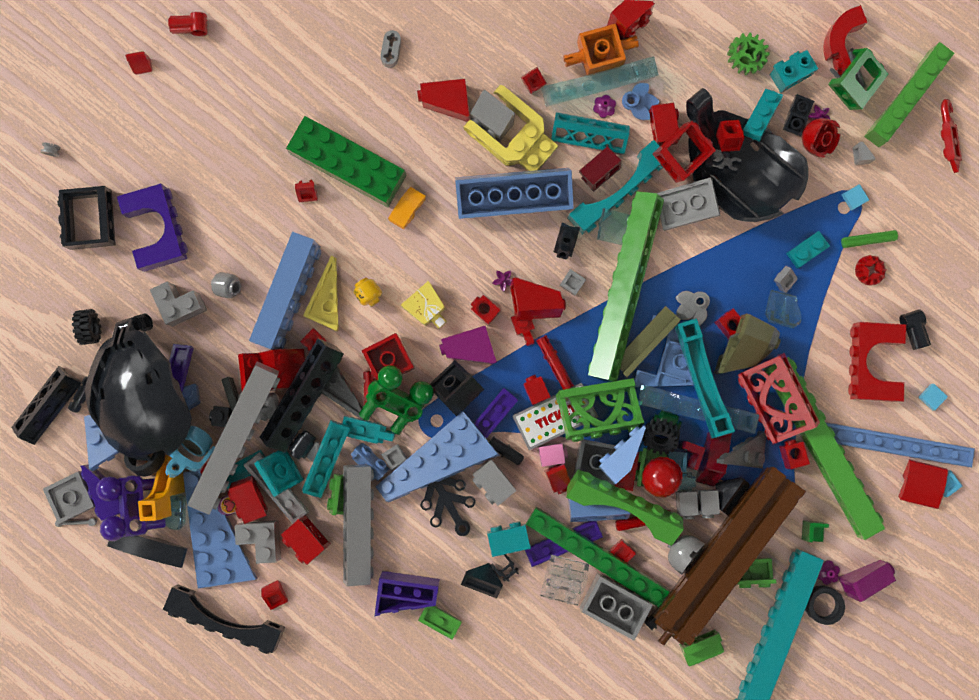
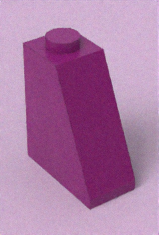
M486 326L441 339L442 344L439 345L442 356L446 355L447 359L486 364L497 363Z
M878 560L839 576V581L846 596L862 602L895 582V570L890 563Z

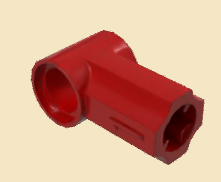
M192 12L190 15L170 16L168 18L169 30L172 34L190 33L198 37L206 36L207 14Z

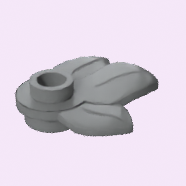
M683 291L675 297L681 304L676 312V316L681 320L697 318L699 326L706 320V308L709 306L710 299L705 292L692 293L690 291ZM698 298H703L704 302L703 304L699 305L696 303V300Z

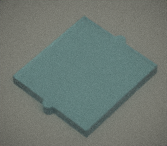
M603 208L601 220L598 223L597 240L622 245V237L626 233L627 219L630 215Z

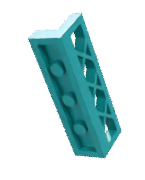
M556 112L551 140L604 150L608 146L613 152L625 154L630 126ZM557 128H563L568 134L564 137L556 136ZM584 132L587 137L583 140H577L574 134ZM601 135L605 141L599 144L595 143L592 138ZM616 138L623 139L622 148L613 146L611 141Z

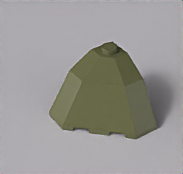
M750 314L741 315L736 333L730 336L725 353L719 355L714 373L721 374L757 366L773 349L779 347L781 341L779 339L780 332L774 326Z

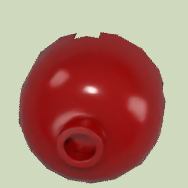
M827 118L812 120L802 134V144L805 150L811 155L824 158V155L827 153L831 154L840 140V134H838L837 129L840 128L839 124Z

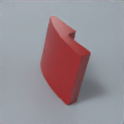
M909 459L902 476L905 480L898 497L903 501L939 509L947 482L948 469Z

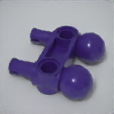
M131 475L117 479L108 476L98 482L96 493L100 499L109 502L117 498L119 499L120 517H107L100 525V533L104 539L117 541L123 536L134 537L144 535L148 530L164 528L166 526L165 518L157 521H140L138 501L144 499V491L152 490L155 478L142 479L140 476ZM126 482L134 485L133 491L126 489ZM131 521H135L138 524L137 531L131 530Z

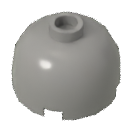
M682 535L672 546L668 545V548H670L668 553L670 565L682 575L701 552L705 544L694 536Z

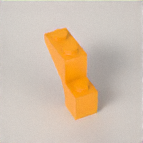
M165 455V461L156 473L151 493L145 499L138 501L140 521H157L172 516L170 496L185 492L183 471L174 478H170V475L168 474L167 476L165 473L166 466L172 459L168 455Z

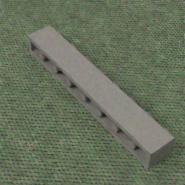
M258 361L256 362L187 506L208 515L212 509H217L221 501L218 496L220 492L225 493L229 484L226 480L229 474L233 476L238 466L235 464L237 457L242 458L246 447H243L246 440H251L255 431L252 430L254 423H259L263 415L260 410L263 405L267 407L272 397L269 395L271 388L276 389L280 378L277 377L279 371Z

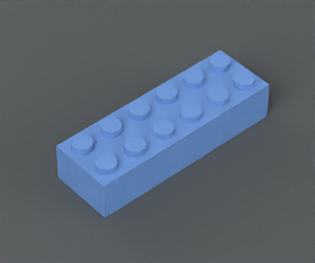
M570 168L455 177L459 219L574 209L572 170Z
M295 232L291 233L249 339L250 342L271 350L284 348L287 341L285 336L287 331L292 329L294 323L292 320L294 313L297 314L300 309V298L307 291V280L312 277L315 269L313 267L315 260H318L321 255V246L314 239Z

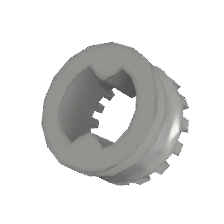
M46 142L42 143L44 149H41V153L59 157L57 151L60 150V146L55 144L53 146L52 143L51 145Z

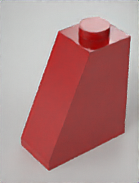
M465 79L420 83L421 90H417L418 102H422L423 108L465 122L469 121Z
M517 277L512 279L510 290L516 320L561 317L563 310L566 309L565 299H562L561 291Z

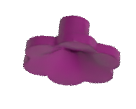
M603 95L595 99L593 111L599 114L601 118L614 114L616 102L609 95Z
M826 560L821 567L817 579L821 580L825 585L837 582L840 568L834 565L832 561Z

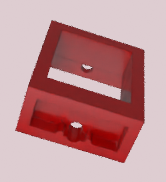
M690 121L684 123L653 153V156L672 179L678 183L690 176L716 150L713 147L712 141L703 135L700 126ZM686 132L701 153L683 169L668 151V148Z

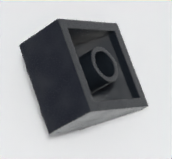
M456 360L430 383L433 393L455 416L459 415L484 390L473 376Z

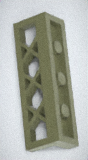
M666 306L625 348L620 370L623 371L626 377L634 371L680 322L681 319Z

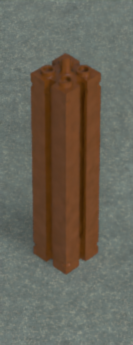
M767 467L761 471L759 477L754 480L667 595L661 606L652 615L656 618L655 623L665 631L658 640L662 645L665 646L671 636L681 645H684V643H687L689 646L692 645L695 637L701 633L797 505L798 500L806 493L804 489L787 479V476L775 467Z

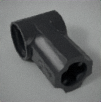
M921 309L900 315V324L906 325V331L913 350L931 345L925 328L926 316Z

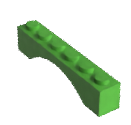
M941 42L931 48L918 64L915 72L897 97L874 122L864 137L877 147H881L888 142L954 55V52Z
M578 469L567 486L566 498L583 506L607 505L628 511L646 524L655 539L670 546L674 544L684 530L683 517L677 513L663 509L660 505L650 503L644 498L637 497L623 488L611 485L608 481L598 479L588 472Z

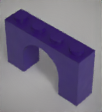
M160 183L117 196L121 213L125 217L132 218L155 212L159 213L164 220L165 229L159 241L153 245L132 251L138 270L145 272L187 259L186 253H188V248L181 238L183 231L180 224H177L176 217H178L175 206H172L171 199H173L169 188Z

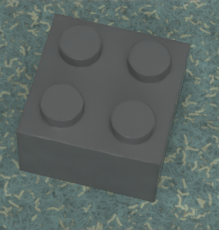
M590 440L580 441L573 477L579 469L614 485L598 466L602 464L599 461L607 453L612 455L616 451L614 448L616 445Z

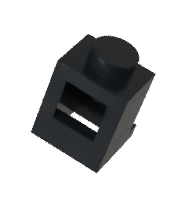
M213 406V410L210 411L209 415L211 425L225 427L232 414L231 408Z

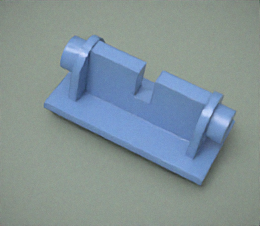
M364 443L357 446L350 454L358 465L367 464L371 466L374 472L373 480L379 481L390 470L386 463L379 459L372 449Z

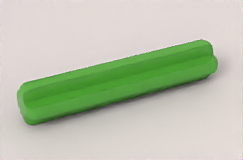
M892 230L844 237L841 239V245L843 248L891 242L898 240V232Z

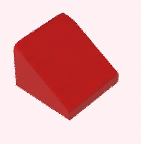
M144 51L125 55L134 74L152 71L151 59Z
M279 580L261 589V597L270 610L288 602V598Z

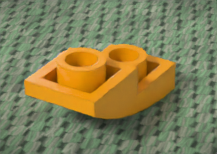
M410 187L398 201L388 220L404 230L415 217V212L425 202L426 196Z

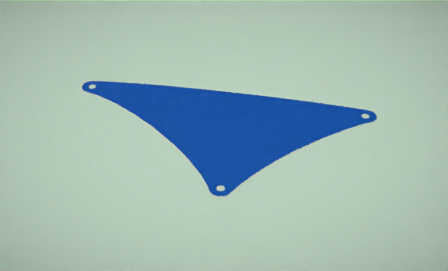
M848 190L835 192L756 226L642 283L626 347L651 322L653 315H657L665 306L676 315L677 309L681 305L675 298L679 293L683 291H690L692 293L702 291L709 296L710 303L706 308L707 318L699 327L703 335V343L715 384L735 432H732L729 453L733 451V447L744 442L748 437H755L758 431H765V428L758 421L756 410L748 402V394L738 381V374L752 367L721 374L714 373L719 355L725 353L729 341L714 322L727 311L734 308L740 317L747 313L774 326L780 332V345L777 349H773L759 364L785 353L786 357L794 360L797 365L796 371L799 376L804 378L809 351L823 301L843 250L841 239L849 236L862 211V205L852 211L850 210L847 214L839 212L838 205L841 202H845L842 194ZM820 231L830 247L797 269L786 253L814 233ZM785 266L792 268L798 278L787 293L780 291L774 282L778 273ZM698 298L696 300V303L699 305L703 304L704 302L703 298ZM607 301L534 339V344L522 346L497 361L496 364H492L475 374L473 378L484 390L463 410L471 421L475 423L504 388L518 401L492 432L520 433L513 415L534 406L531 405L523 386L526 383L525 379L535 374L537 378L541 376L550 397L555 396L559 390H562L559 381L547 360H544V354L536 340L547 335L554 350H557V355L574 386L580 383L583 386L609 382L588 375V367L594 354L593 347L597 343L598 329L602 324L603 310L607 305ZM680 320L679 323H683L689 320ZM729 321L728 326L734 331L736 324L733 321ZM667 337L649 353L628 377L620 370L617 381L635 379L637 370L657 375ZM758 373L753 374L751 377V381L755 386L759 385V381L756 380L757 378L764 381L767 380ZM694 385L635 387L642 418L645 422L641 427L646 426L648 422L650 423L654 414L658 415L661 410H666L677 414L679 420L682 421L679 441H688L704 447L709 429ZM771 385L767 404L785 412L783 403ZM625 392L623 403L630 404L628 393ZM612 395L606 396L608 401L616 403V401H611L613 399ZM599 396L595 397L593 407L598 415L596 419L604 422L610 416L614 407L605 405ZM437 398L423 409V414L418 422L423 433L432 438L457 416ZM621 408V410L626 411L629 415H623L622 419L624 421H631L633 413L627 408ZM435 414L441 415L443 418V424L440 427H434L430 422L431 417ZM784 420L782 427L779 422H775L776 430L778 432H785L788 428V421ZM581 425L575 429L581 430L584 428V425ZM623 430L617 435L606 433L602 437L591 439V436L584 437V440L617 445L622 439L626 442L631 436L628 430ZM655 435L659 438H667L662 435ZM796 435L776 444H773L766 437L763 469L775 467L787 476V479L795 483L794 469L785 468L779 446L785 445L784 441L796 439ZM641 440L638 452L639 450L643 451V448L647 447L644 446L643 440ZM679 448L674 449V452H685V453H687V463H688V460H689V457H690V454H691V453H689V452H687V451H684V450H681V449H679ZM795 448L790 452L792 458H795ZM727 464L726 474L721 480L725 481L742 477L751 486L763 469Z

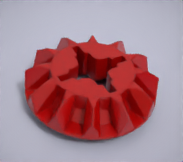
M868 255L862 257L855 267V274L858 280L865 285L880 283L885 278L887 270L884 266L885 262L876 256ZM874 265L873 270L876 271V273H872L869 275L870 270L867 269V267H871Z

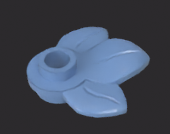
M648 83L635 85L633 90L625 93L622 98L623 107L631 110L633 116L640 120H649L651 106L659 104V100L648 93ZM628 99H633L634 103H628Z

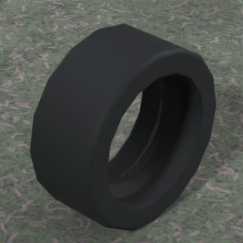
M163 450L153 453L152 461H148L141 466H136L137 459L124 455L126 467L142 477L156 473L165 461V452Z
M824 585L815 586L805 611L814 621L824 625H831L840 621L844 615L845 601L842 595L835 589ZM824 593L830 594L835 600L833 612L825 617L818 615L813 606L817 596Z

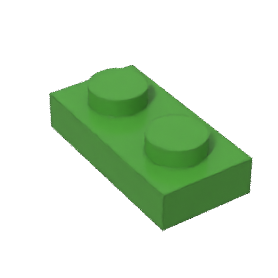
M436 606L424 608L418 619L419 622L453 640L462 623L458 618Z

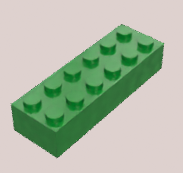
M306 116L302 119L286 147L290 155L389 208L406 178L404 169Z

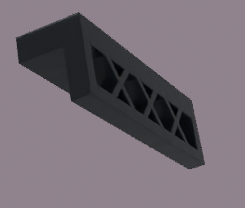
M58 366L11 427L17 438L35 445L82 384L81 381L69 375L63 367Z

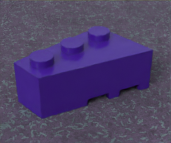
M382 571L379 578L374 617L384 613H397L401 610L436 606L440 579Z

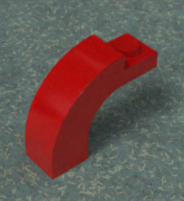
M861 5L844 12L829 28L824 39L823 52L825 61L833 59V67L839 75H843L851 64L845 47L846 36L861 30L868 23Z

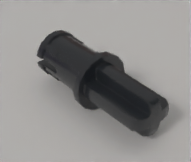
M495 436L491 438L489 443L497 453L501 454L502 458L504 456L516 465L522 463L524 456L511 448L510 444L506 445L495 438Z

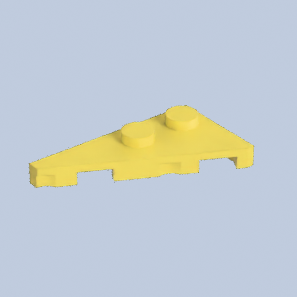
M331 256L303 316L338 332L337 259Z

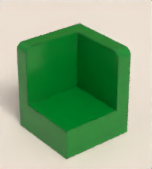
M803 520L802 540L812 543L813 541L823 542L824 528H829V524Z

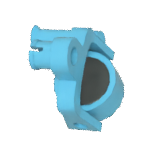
M190 426L188 435L181 445L191 454L198 457L204 456V458L200 462H194L183 456L178 450H175L169 455L172 459L167 464L165 470L166 475L168 476L169 474L170 478L180 475L185 468L197 472L213 453L215 446L210 449L213 445V440L201 428Z

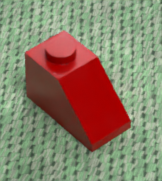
M558 464L544 470L553 493L557 492L559 495L567 492L570 479L564 464Z

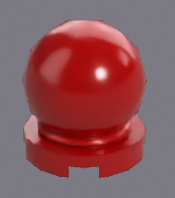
M669 457L652 459L642 472L644 488L657 498L672 496L679 490L683 480V472L680 465Z

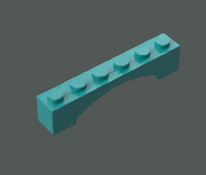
M655 140L651 141L639 152L637 156L639 162L635 173L619 191L596 203L585 204L582 202L568 215L567 219L575 227H580L579 232L582 235L586 231L588 233L593 231L597 227L595 223L600 219L604 221L611 214L609 211L614 206L616 209L625 202L624 198L628 194L632 196L639 190L637 186L642 182L646 184L653 177L652 173L656 169L658 172L663 169L662 165L653 156V153L660 147Z
M697 318L677 324L675 331L711 438L735 432L730 415L723 404L715 384Z

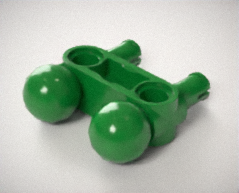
M385 366L379 371L378 380L373 381L368 386L367 402L358 414L362 419L368 421L377 407L393 413L398 417L390 429L395 434L400 435L408 422L416 421L422 416V408L433 398V388L426 381H418L411 386L408 394L398 389L403 380L401 370L396 366Z

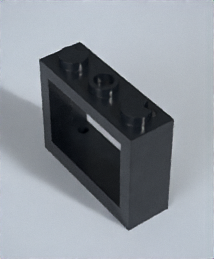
M106 186L59 190L57 203L60 207L58 221L61 226L60 238L62 247L75 250L116 246L111 189ZM98 197L100 239L76 241L73 199Z

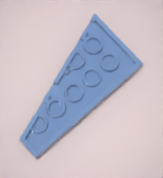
M462 411L381 481L376 488L386 502H391L410 494L414 490L427 487L433 482L446 479L464 471L466 468L479 465L485 460L500 455L467 414Z

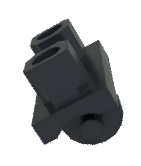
M561 223L553 251L557 253L558 258L566 260L568 256L572 257L580 227H572Z

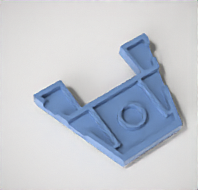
M674 328L665 336L667 341L657 375L637 370L634 387L694 385Z

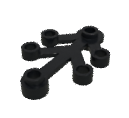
M446 478L429 484L420 506L425 511L431 509V499L434 489H436L439 498L434 516L430 519L431 526L437 528L441 525V516L445 505L456 524L455 532L459 536H466L470 532V524L466 520H462L452 501L464 504L467 508H472L475 505V498L473 496L466 497L447 492L442 485L453 486L456 490L462 491L466 487L465 481L463 479ZM459 481L464 484L461 489L456 486V483ZM468 498L473 499L472 505L466 504ZM424 501H428L430 503L429 508H425L423 506ZM434 518L440 520L438 525L433 524L432 520ZM460 525L466 526L465 532L459 531Z

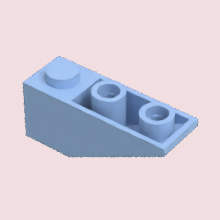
M638 426L629 433L631 437L626 442L622 439L614 447L616 451L612 455L607 453L599 460L602 464L598 467L614 484H617L631 471L646 429L645 426L640 429Z

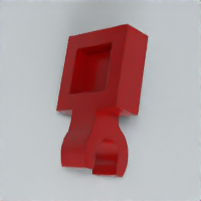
M515 316L510 317L516 335L523 334L527 346L534 344L530 332L535 329L532 319L516 320Z

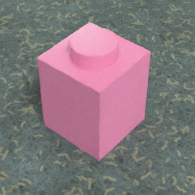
M561 443L538 447L542 467L563 464L565 459L568 458L567 448L563 447Z

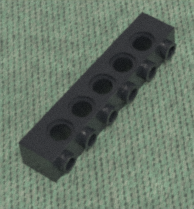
M319 338L316 340L259 437L267 447L286 453L289 446H291L296 434L302 428L306 417L312 411L315 402L321 396L324 387L342 360L344 353L337 346Z

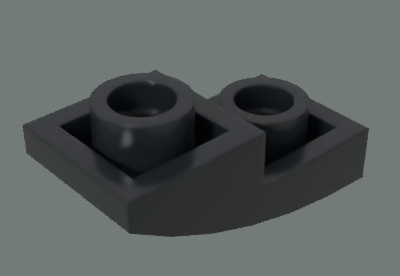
M798 94L795 95L783 130L801 136L809 119L808 115L814 101Z

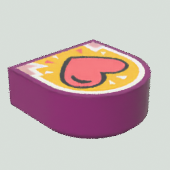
M229 496L222 497L218 505V511L225 516L236 513L235 508L237 507L234 501L231 502Z

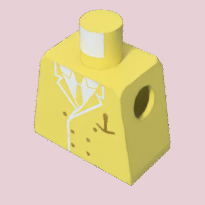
M429 281L401 304L404 310L424 326L433 322L440 329L447 322L441 315L445 310V306Z

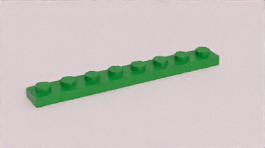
M535 507L526 521V525L655 606L660 607L669 594L668 588L540 508Z

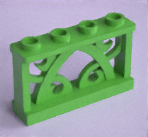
M634 378L559 390L556 394V400L559 404L566 440L572 439V442L584 440V437L591 436V439L602 437L606 433L617 435L623 430L631 432L637 426L640 429L645 422L642 418L636 395ZM625 392L628 393L630 404L623 403ZM612 395L613 399L611 401H616V403L608 401L606 396ZM597 396L605 405L614 407L612 413L604 422L586 412L593 406ZM582 399L589 401V405L585 408L581 407L585 405L582 403ZM568 401L575 411L570 416L566 405ZM621 408H627L633 413L631 421H624L622 419L623 415H629L626 411L621 410ZM577 415L581 418L577 420L576 425L578 423L584 425V428L581 430H576L571 425L572 419Z

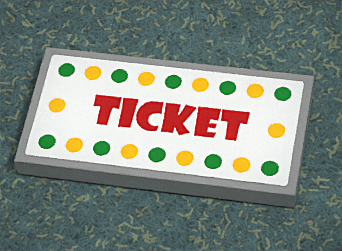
M580 383L571 388L583 387V384ZM556 395L513 415L528 450L565 434ZM582 399V403L585 405L581 407L585 408L589 405V401ZM568 401L566 405L570 416L575 411ZM593 406L586 411L594 418H598ZM579 415L575 416L571 421L574 429L583 425L582 423L576 425L577 420L581 418Z

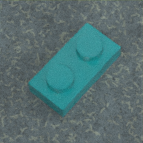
M818 231L786 254L798 269L830 247L820 231Z

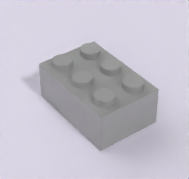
M597 573L579 608L582 613L635 640L653 605L643 597Z

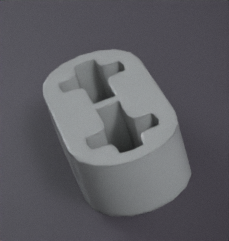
M390 30L384 35L381 61L387 68L396 66L400 53L401 37L394 30ZM395 37L396 41L393 42V47H391L389 40ZM389 52H391L393 59L387 62L385 57H388Z

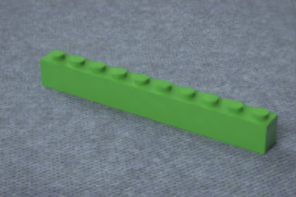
M636 191V195L632 200V210L627 219L626 233L622 237L621 252H619L617 257L618 263L616 270L613 272L612 286L608 291L607 305L603 310L602 324L598 329L597 343L593 347L594 354L588 367V375L596 379L609 382L617 381L664 203V199L657 193Z
M787 357L820 421L816 428L802 432L800 435L856 536L866 540L885 529L882 524L884 520L874 510L873 500L864 492V484L855 476L853 472L855 469L852 463L846 460L843 447L837 444L834 438V431L831 427L827 426L824 413L818 410L815 404V397L805 387L807 386L805 379L799 376L796 371V363ZM774 363L763 369L770 375L777 369V366ZM775 379L774 382H775L778 386H780V387H784V386H785L784 380H780V381H779V384H778L777 381H776V379ZM775 389L785 407L786 401L791 397L790 392H780ZM795 403L790 404V413H792V408L794 410L798 408ZM804 420L793 421L796 428L806 424Z

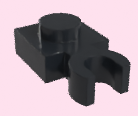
M715 149L716 151L705 162V168L721 173L724 172V169H728L730 173L737 174L738 168L733 167V165L741 166L742 160L740 158L730 159V153Z

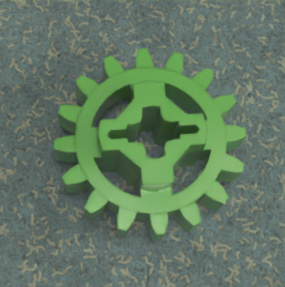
M749 32L746 37L742 33L739 38L735 37L733 43L729 45L728 48L730 50L727 52V55L731 57L728 63H734L732 69L737 67V73L743 70L745 75L749 71L755 74L757 70L760 71L764 67L763 65L768 62L766 58L770 53L765 51L769 46L763 45L765 39L758 40V34L752 37V33Z

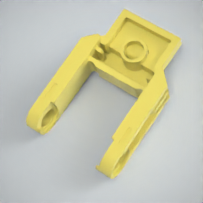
M499 85L494 94L504 101L506 106L527 124L512 139L507 148L502 146L472 120H469L463 129L505 166L520 164L527 171L539 170L555 152L558 145L544 134L543 118L509 89Z

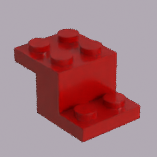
M273 349L260 353L238 354L242 391L257 361L279 371L277 377L280 378L276 389L271 388L270 391L288 389L305 361L304 349Z

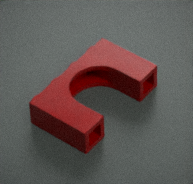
M871 322L854 323L850 329V336L852 338V345L849 351L852 357L849 367L851 384L848 387L850 399L904 402L905 382L878 380L869 372L866 360L871 348L877 344H906V325Z

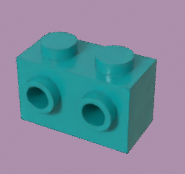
M808 50L802 53L797 51L786 62L781 60L776 63L769 75L780 93L812 76L819 68Z
M521 521L509 523L510 527L502 528V525L490 528L491 531L487 532L492 557L531 549L525 523L521 524Z

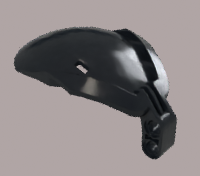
M701 88L686 101V113L689 120L700 126L703 135L709 138L713 143V147L718 150L721 149L716 133L720 121L739 120L743 131L749 120L725 110L714 112L712 96L704 88ZM768 127L760 141L744 136L745 138L740 150L725 151L730 153V159L740 158L742 160L741 166L733 165V167L738 168L737 174L730 173L728 169H724V172L721 173L705 168L706 160L692 173L694 182L711 177L719 209L734 220L745 222L768 220L784 214L780 209L792 198L799 201L806 189L809 177L806 157L789 145L783 138L774 135ZM689 137L688 149L691 163L701 151ZM752 142L760 148L758 151L752 148L750 145Z
M146 313L133 316L115 324L112 338H109L102 344L93 360L86 382L85 395L89 414L100 428L108 444L125 456L137 460L152 461L148 454L163 450L169 456L181 446L188 435L192 417L179 382L172 375L171 363L146 334V331L153 328L152 318ZM150 372L152 376V384L148 383L147 374Z

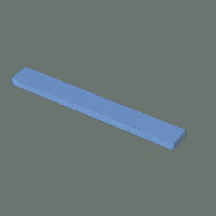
M826 423L834 431V438L837 444L965 467H972L975 448Z

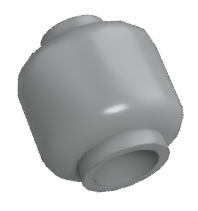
M219 272L212 279L211 287L216 296L232 299L240 292L241 283L236 275Z

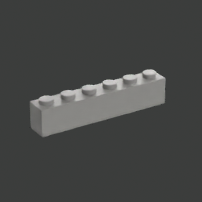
M367 464L343 465V582L346 586L371 585V578L374 575L373 567L371 566V559L374 556L373 547H371V539L374 537L373 528H371V520L374 518L373 508H371V500L374 498L371 481L374 479V472L371 466Z

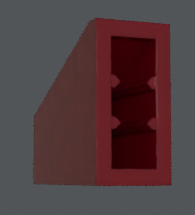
M710 432L707 433L704 444L706 449L697 470L695 482L714 487L726 474L727 464L717 463V459L722 454L729 453L732 433L716 438H711Z

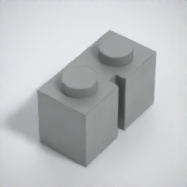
M718 490L677 491V514L683 516V519H695L696 515H702V518H714V514H720Z

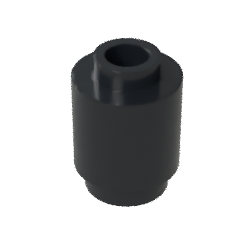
M303 430L289 447L291 450L290 454L298 460L301 457L305 459L314 446L316 437Z

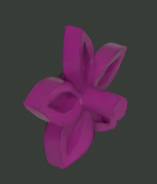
M815 105V112L808 116L811 119H830L826 115L829 108L821 110L819 106Z
M497 270L496 275L499 279L494 280L492 284L500 285L501 290L504 292L507 285L511 286L512 279H509L511 271H506L503 275L501 271Z

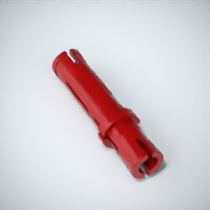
M547 335L536 340L544 354V360L546 359L562 390L574 386L557 355V350H554Z

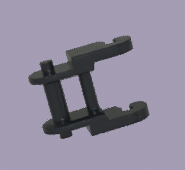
M504 554L505 558L509 561L508 565L502 570H498L493 563L491 567L500 577H504V581L510 582L509 578L515 573L519 574L517 571L519 569L515 568L514 562L507 554ZM511 567L513 570L505 575L503 572Z

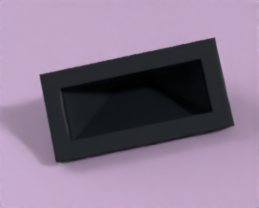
M742 477L717 482L715 487L719 495V509L726 515H729L750 484Z
M490 563L466 571L461 582L462 586L494 598L498 597L503 586Z

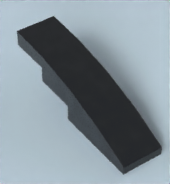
M146 535L123 536L120 540L108 541L107 547L179 568L183 567L188 549L166 540Z

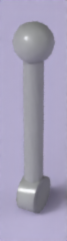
M95 518L81 521H66L62 524H58L57 520L55 521L57 527L78 524L94 526L97 523Z

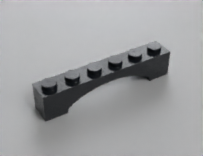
M179 584L171 588L163 610L167 611L169 616L175 618L182 617L189 624L202 625L209 632L217 631L222 633L224 638L240 640L242 645L248 647L255 646L259 648L260 652L265 654L273 653L277 649L285 629L284 626L269 620L261 625H242L229 622L207 610L195 597L196 591Z

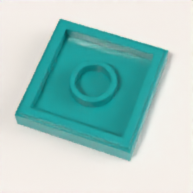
M278 450L254 463L274 497L304 481L287 451L285 453Z

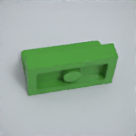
M715 629L695 637V641L691 646L687 643H684V645L679 644L688 666H693L724 653L721 636Z

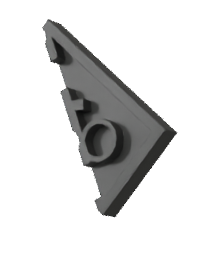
M337 365L322 394L362 419L358 414L362 406Z
M758 431L755 437H748L744 442L733 447L732 452L722 454L717 459V463L763 469L766 444L765 431Z

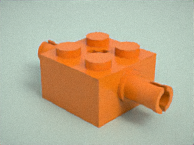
M616 24L579 33L577 40L579 52L563 55V60L566 67L582 63L587 77L623 68L626 61L624 51L638 48L639 41L636 40L638 39L636 35L620 40Z

